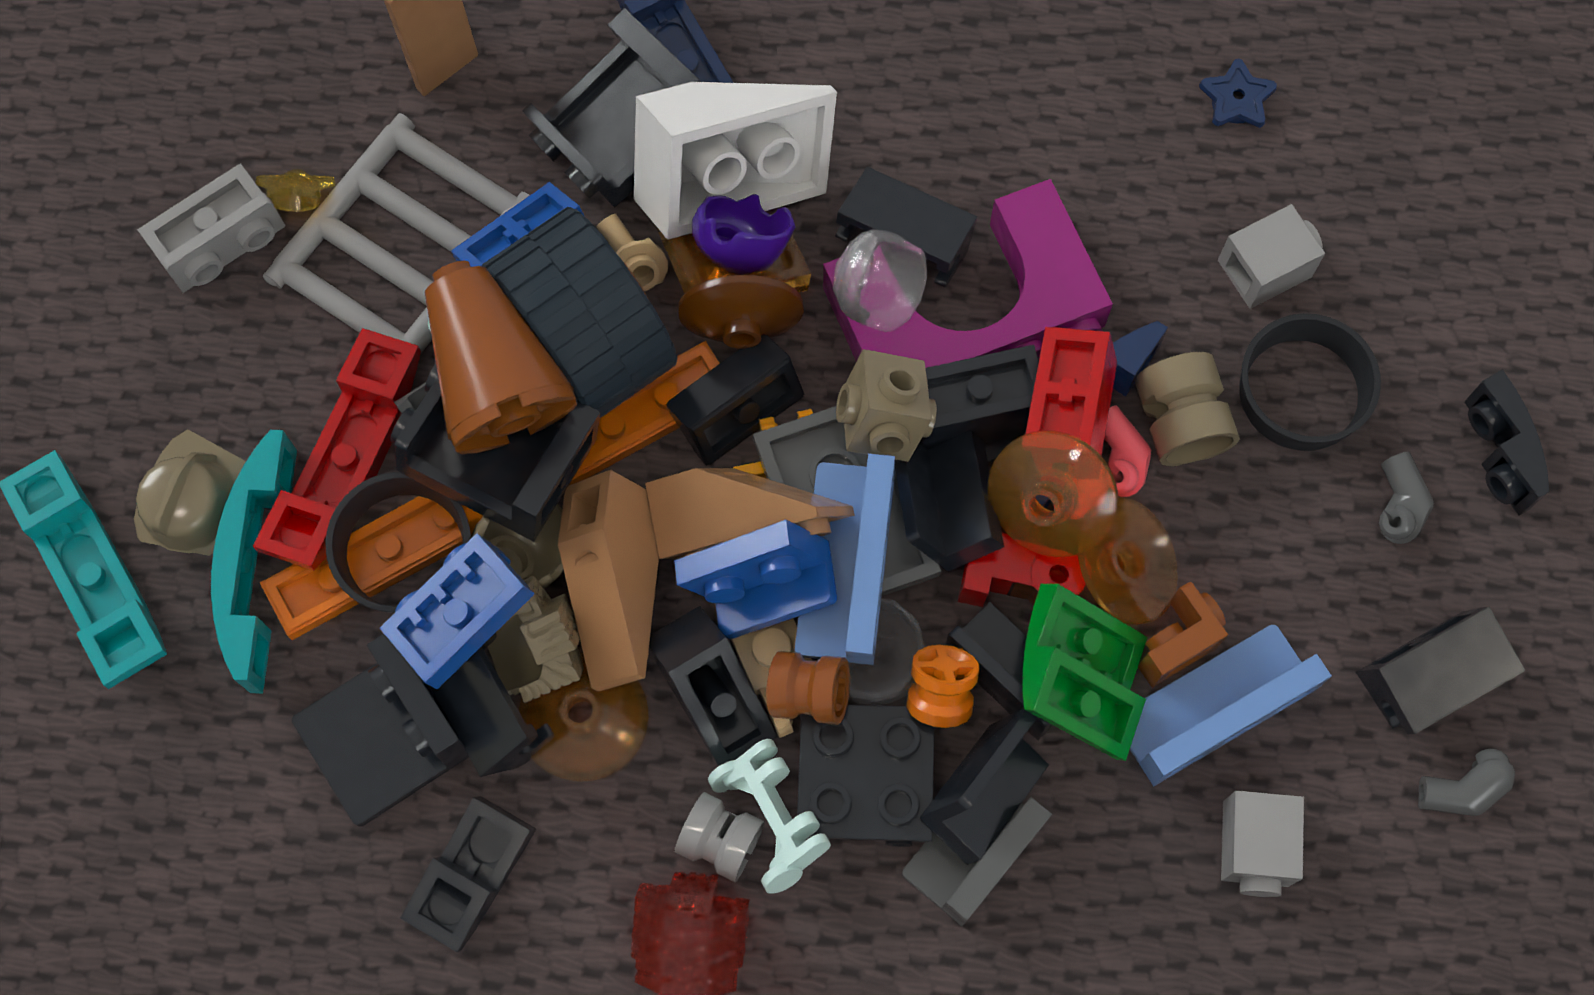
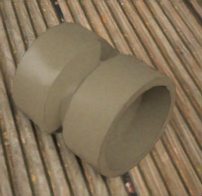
M1190 352L1176 355L1145 368L1135 378L1134 381L1145 414L1157 419L1152 424L1150 432L1162 465L1178 466L1213 458L1228 451L1239 442L1240 437L1229 404L1217 401V397L1224 391L1212 354Z

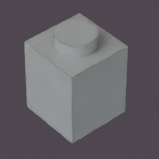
M1290 204L1229 235L1218 258V262L1249 309L1312 278L1325 252L1322 249V240L1317 229L1311 222L1302 220L1296 209Z
M1234 791L1223 801L1221 881L1239 882L1240 893L1243 895L1279 897L1282 893V886L1289 887L1303 879L1304 797Z

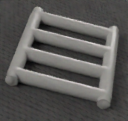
M398 113L278 254L272 265L263 274V278L270 285L277 286L280 289L284 284L288 285L359 333L362 328L418 345L422 353L432 341L431 331L428 327L427 307L408 331L403 333L303 267V263L325 239L426 305L425 290L434 281L340 221L359 196L363 194L449 251L471 237L463 230L377 176L398 150L494 210L500 216L530 195L525 192H521L517 197L414 132L415 125L404 114Z

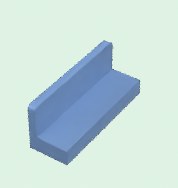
M868 453L867 467L825 462L817 466L814 494L853 506L855 516L829 522L831 534L821 536L829 540L837 601L833 605L798 617L795 652L801 653L805 658L820 659L825 655L845 657L850 663L874 665L896 473L895 456Z
M1269 625L1146 697L1130 751L1154 787L1316 691L1332 675L1317 654L1301 662L1280 629L1276 625Z

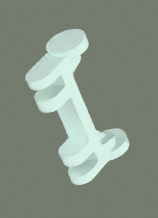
M772 739L759 741L738 759L718 766L709 775L708 782L714 792L720 793L727 790L740 789L754 795L776 836L775 857L769 865L770 870L764 874L761 882L767 893H778L793 886L802 877V870L824 854L831 844L825 834H817L810 837L820 827L813 812L801 813L793 819L790 816L775 788L778 783L788 776L790 770L783 758H773L777 754L778 748Z

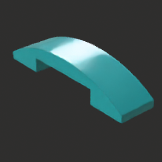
M270 430L243 465L224 506L213 551L211 601L217 639L233 679L249 693L263 694L272 633L257 616L249 615L258 553L254 549L253 544L261 530L264 508L273 507L281 490L289 493L292 492L297 456L296 447L283 430Z
M57 451L50 452L1 480L0 488L23 532L36 544L80 629L76 634L103 686L110 689L167 655L157 626L136 583L91 503Z

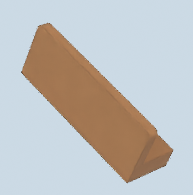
M384 0L416 89L423 96H426L478 56L462 0Z

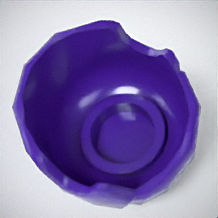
M752 194L738 201L726 196H707L698 207L692 219V233L702 253L718 267L729 273L740 275L768 270L785 250L796 227L792 214L786 207L778 209L773 215L768 214L763 210L757 194Z

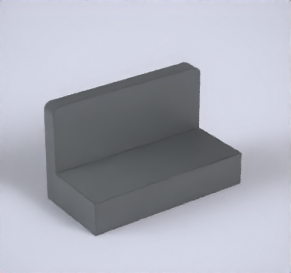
M1030 797L1025 805L1021 803L982 859L966 865L933 832L932 842H925L904 867L902 876L960 926H963L1051 817L1052 813Z

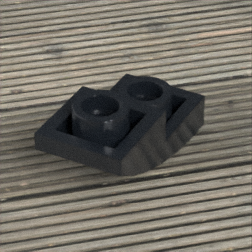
M1502 369L1483 380L1464 403L1469 408L1468 418L1475 432L1484 440H1492L1498 447L1481 464L1487 472L1485 476L1487 486L1498 501L1506 505L1511 504L1520 516L1530 510L1549 493L1548 471L1543 448L1528 409Z

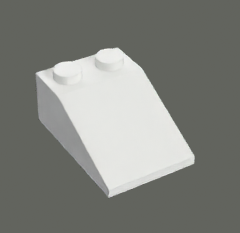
M689 82L636 96L634 200L667 240L692 233V219L698 207L707 196H726L738 201L752 194H757L763 210L768 211L825 194L827 190L837 91L831 85Z

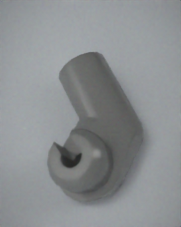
M1403 452L1390 457L1381 464L1394 494L1380 515L1379 526L1384 537L1397 544L1408 543L1420 535L1434 505L1433 498L1411 453Z
M1497 749L1482 750L1475 755L1476 760L1472 764V769L1461 780L1422 776L1419 781L1418 807L1424 810L1462 815H1481L1512 789L1516 771L1513 765L1510 764L1507 755Z

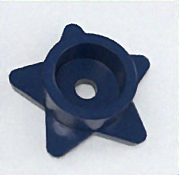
M1235 59L1225 76L1204 78L1200 82L1199 88L1212 99L1214 109L1212 122L1214 125L1220 126L1228 122H1247L1260 128L1265 125L1262 103L1276 91L1277 85L1275 81L1253 77L1243 60ZM1241 92L1244 98L1236 99L1233 93Z

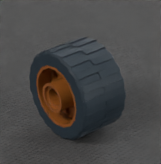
M571 207L564 208L482 264V267L487 268L574 388L575 400H579L581 404L600 411V418L677 364L675 346L640 283L603 235L577 209Z

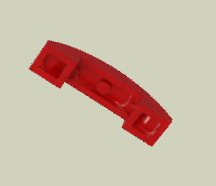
M364 328L361 329L336 379L342 393L292 493L280 491L253 544L256 551L313 571L326 559V534L336 507L353 488L365 480L377 476L391 446L392 431L402 415L394 402L411 392L421 355L418 345Z

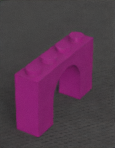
M1045 180L994 200L990 227L1016 279L1019 289V300L1009 314L988 327L972 331H955L939 327L923 318L907 300L881 242L824 263L823 289L856 362L862 350L865 349L925 361V368L1029 345L1035 346L1039 359L1045 327L1103 331L1102 328L1106 325L1113 303L1052 180Z

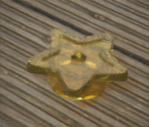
M293 169L282 175H260L256 177V185L267 188L266 195L268 198H271L274 207L285 211L315 209L321 204V190L336 186L334 177L309 175L301 169Z

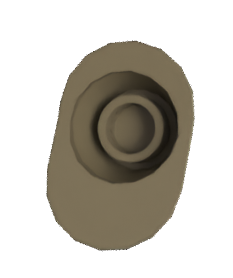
M188 429L173 438L160 454L154 467L147 471L138 486L134 522L139 541L160 545L171 551L198 553L207 556L213 554L224 506L233 484L246 461Z

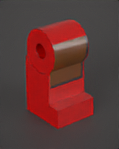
M1002 533L1003 548L965 564L957 602L983 607L988 593L994 592L1029 600L1034 606L1041 583L1060 584L1080 596L1087 582V569L1083 560L1074 551L1067 548Z

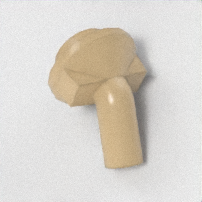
M617 214L608 216L597 225L598 231L628 266L636 279L639 280L638 282L644 291H648L655 285L663 282L668 272V260L663 250L653 243L649 237L645 240L635 241Z

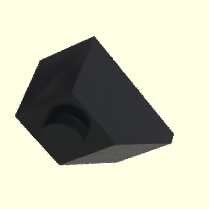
M701 606L650 635L649 650L718 766L738 759L759 741L777 738L726 636Z

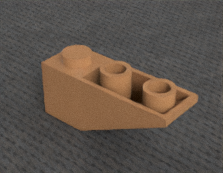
M695 468L645 483L659 559L683 558L785 519L808 530L810 535L825 536L831 534L829 522L855 516L853 506L735 468Z
M608 470L568 485L564 495L558 538V548L591 688L597 691L641 680L646 676L659 562L647 490L613 470Z

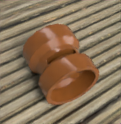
M776 652L772 659L767 679L766 698L769 714L773 718L791 720L799 714L812 715L818 723L836 725L841 723L847 709L850 691L848 660L845 657L825 655L818 661L805 660L799 652Z

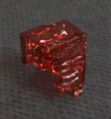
M681 871L674 873L670 885L655 886L652 883H640L635 896L631 957L636 959L635 968L637 972L635 974V983L659 995H722L736 991L738 968L743 967L746 952L750 899L736 898L733 900L731 897L717 896L718 875L715 874L707 877L705 873L697 875L696 872L686 874Z

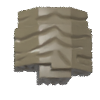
M534 576L523 581L535 594L496 632V639L488 646L497 674L510 696L511 694L517 695L520 693L524 703L531 701L533 698L540 697L541 694L550 693L551 689L557 690L562 685L566 686L573 681H579L584 670L578 649L580 637L577 624L566 593L551 599Z

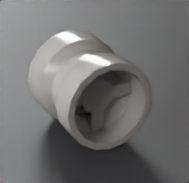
M703 792L696 801L681 830L674 852L693 862L704 859L714 864L717 874L736 883L748 862L744 857L746 853L752 854L765 822L748 813L735 815L725 810L722 800Z

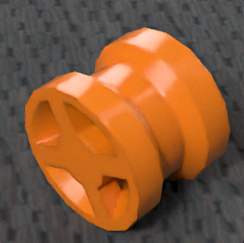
M932 645L918 650L913 656L911 676L915 683L908 689L907 709L911 716L919 722L933 727L949 728L966 723L972 716L974 697L970 690L976 685L979 674V663L975 657L963 649L948 645Z

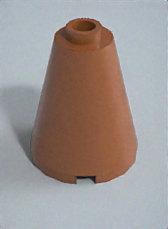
M464 260L450 263L434 272L432 275L434 282L426 288L425 299L448 439L452 441L457 453H478L510 443L507 435L528 428L530 435L559 421L575 409L577 402L573 386L487 268L482 266L471 267L470 262Z

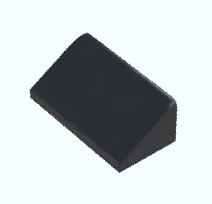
M762 334L759 344L738 350L670 399L666 405L697 456L707 466L759 430V419L775 418L804 397L803 395L805 394L790 356L768 335Z

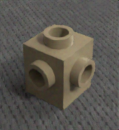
M865 349L862 350L846 383L842 386L836 405L837 421L844 423L846 451L867 455L869 453L895 456V460L907 462L910 460L921 438L930 436L935 425L937 413L935 400L929 398L925 361Z

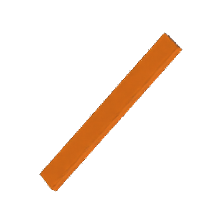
M706 341L678 355L677 364L599 419L597 440L569 485L593 476L679 428L667 408V402L720 364ZM418 496L352 532L347 547L348 566L358 587L367 596L372 597L447 556L456 547L462 545L463 541L459 527L450 513L438 503ZM462 505L472 535L476 524L483 515ZM327 557L315 571L293 564L260 582L285 633L291 640L298 638L359 604L339 586L329 568Z

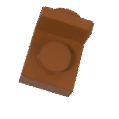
M1188 582L1178 588L1169 601L1187 629L1183 630L1180 624L1176 622L1154 635L1145 643L1150 652L1146 654L1138 668L1152 688L1216 650L1228 636V633L1223 628L1226 621L1221 608L1208 593L1203 592L1200 594L1192 582Z

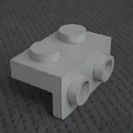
M240 163L137 230L184 293L193 286L204 285L214 280L222 272L224 266L245 252H253L266 246L273 239L275 233L285 227V224L271 200L265 193H262Z

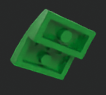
M1041 583L1034 603L1024 651V710L1112 758L1126 761L1146 701L1145 698L1130 689L1148 637L1060 584Z

